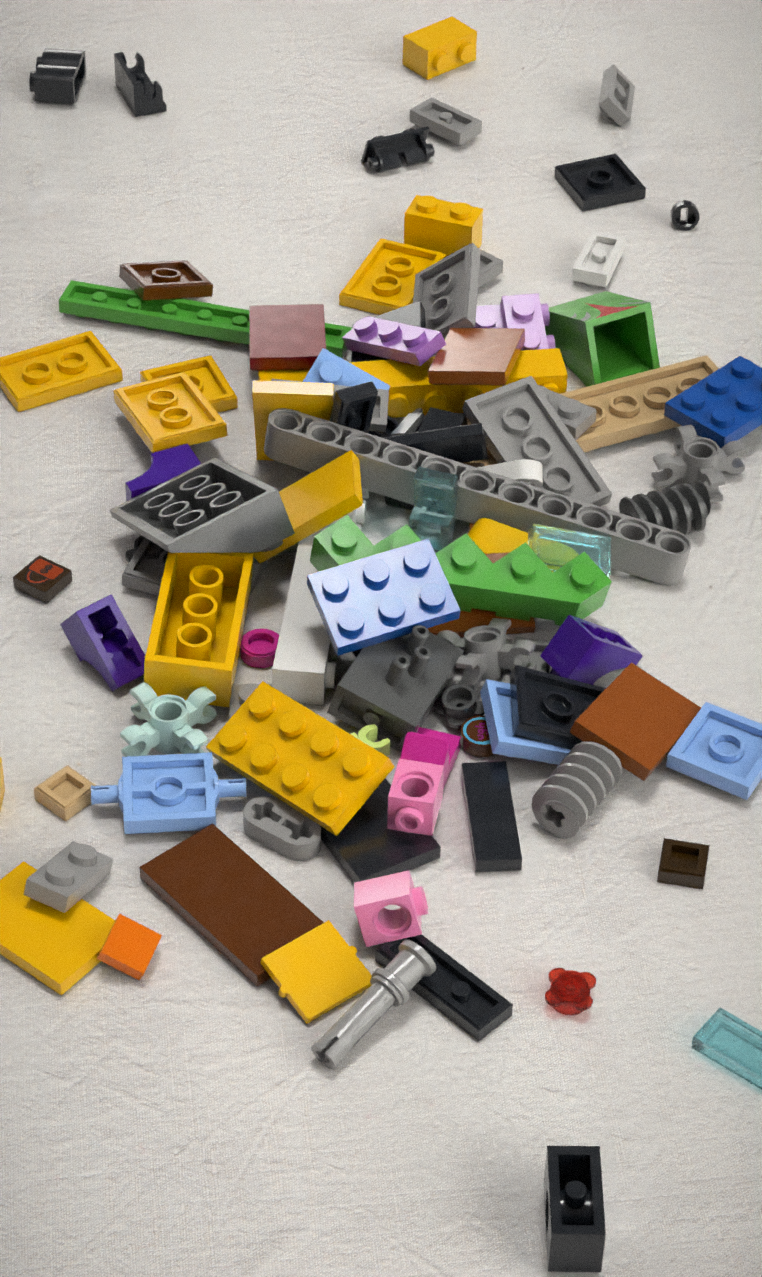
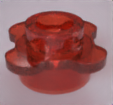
M554 968L549 972L548 979L551 982L550 990L545 992V1001L548 1005L564 1015H577L592 1007L593 999L590 996V991L596 986V978L590 972L579 973L574 970L566 971L564 968Z

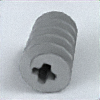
M595 742L576 744L532 797L531 806L533 814L539 824L547 832L558 838L568 839L574 837L579 831V827L584 825L588 820V816L592 815L597 805H600L606 794L621 779L623 768L620 759L604 745Z

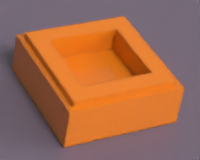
M119 914L97 959L140 981L162 935Z

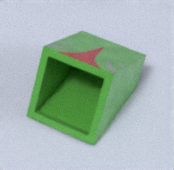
M604 291L549 307L550 322L549 326H545L546 335L554 336L555 346L560 348L564 363L586 387L660 368L651 302Z

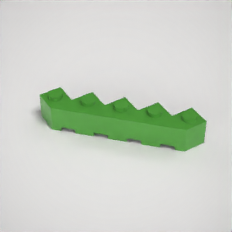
M347 515L314 536L310 562L319 572L421 540L406 524L373 545ZM467 533L435 553L461 611L471 612L472 608L496 612V616L526 621H529L530 617L553 620L555 621L554 625L561 626L568 615L584 619L602 607L612 583L585 551L553 573L526 542L495 563L490 561Z

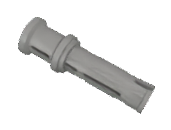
M404 940L398 947L399 953L384 969L377 968L372 973V978L370 979L371 986L323 1037L312 1045L311 1050L320 1062L325 1057L328 1058L325 1062L326 1067L335 1069L346 1054L392 1006L404 1005L409 999L408 992L423 976L430 977L435 972L436 964L420 945L411 940Z

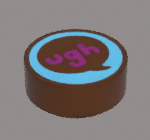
M480 715L467 719L462 724L460 733L461 747L464 751L476 757L495 755L492 753L485 716Z

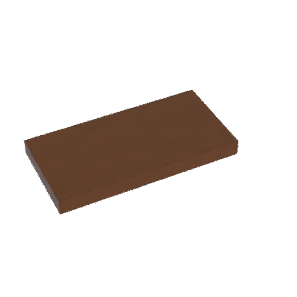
M213 823L139 867L140 878L257 987L271 978L260 963L263 957L324 923Z

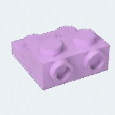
M539 293L502 296L500 304L477 306L476 324L473 328H525V343L521 351L556 348L554 336L546 335L545 326H549L550 322L549 307L547 303L540 304Z

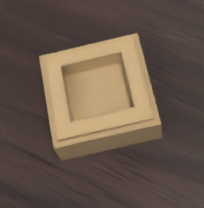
M66 765L34 788L35 800L66 822L91 804V785H96Z

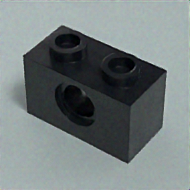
M547 1146L544 1173V1203L548 1272H601L606 1230L600 1146Z

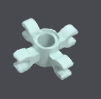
M145 682L130 689V694L138 701V703L131 706V711L137 718L145 719L147 722L140 726L130 725L121 731L120 737L129 744L121 749V753L125 757L146 756L152 748L164 754H174L180 751L182 754L206 753L201 749V746L208 743V738L201 730L193 729L191 726L197 723H208L217 716V712L208 705L216 700V695L206 686L200 687L193 691L185 701L177 695L168 694L157 697L152 687Z

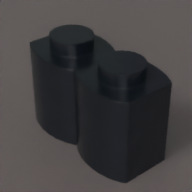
M44 49L42 56L37 57L36 71L31 72L29 78L30 92H35V101L76 103L80 87L83 86L86 77L85 51Z

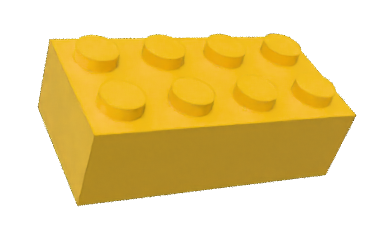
M168 552L144 662V682L152 687L157 697L168 694L177 695L186 701L193 691L206 686L216 695V700L208 705L230 707L232 687L235 680L251 592L254 553Z

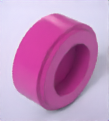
M263 628L245 633L242 636L240 645L242 661L254 668L273 666L279 634Z

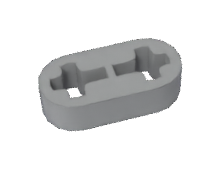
M260 796L253 798L244 806L243 827L246 835L252 840L294 861H306L318 855L321 850V827L319 824L294 808L271 797Z

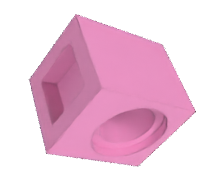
M399 758L388 795L387 829L428 836L433 835L443 798L444 765Z
M410 870L354 883V910L366 947L422 935L421 916L428 914V905L423 887H414ZM387 905H397L401 908L388 910L384 907Z

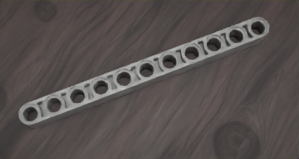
M280 408L273 410L269 414L264 452L270 459L308 472H314L352 450L360 462L362 489L471 524H475L479 518H488L562 545L572 550L577 556L585 551L597 564L659 584L674 585L680 582L683 577L691 549V542L687 536L678 531L296 410Z

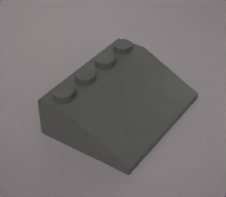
M215 457L109 510L114 519L170 553L267 552L278 548L283 544V539L295 534L278 489Z

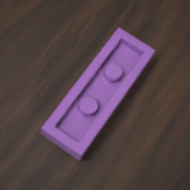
M369 316L358 320L354 324V328L342 337L348 350L417 366L424 364L446 345L440 331Z

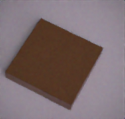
M187 260L122 263L120 265L119 277L143 301L212 297L213 284Z

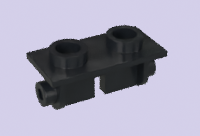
M429 127L410 128L402 133L389 136L380 135L367 140L361 162L362 164L368 162L370 171L375 170L377 173L400 168L402 162L399 156H403L407 166L427 162L435 154L433 145L426 143L430 129Z

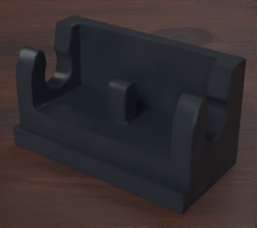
M139 52L136 53L135 66L128 68L124 53H114L116 86L134 116L139 117L166 112L167 106L163 101L162 87L157 81L152 83L145 72V62Z

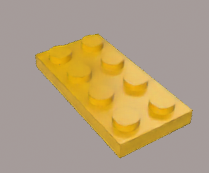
M264 681L259 684L206 746V749L212 752L214 758L336 836L394 768L389 757Z

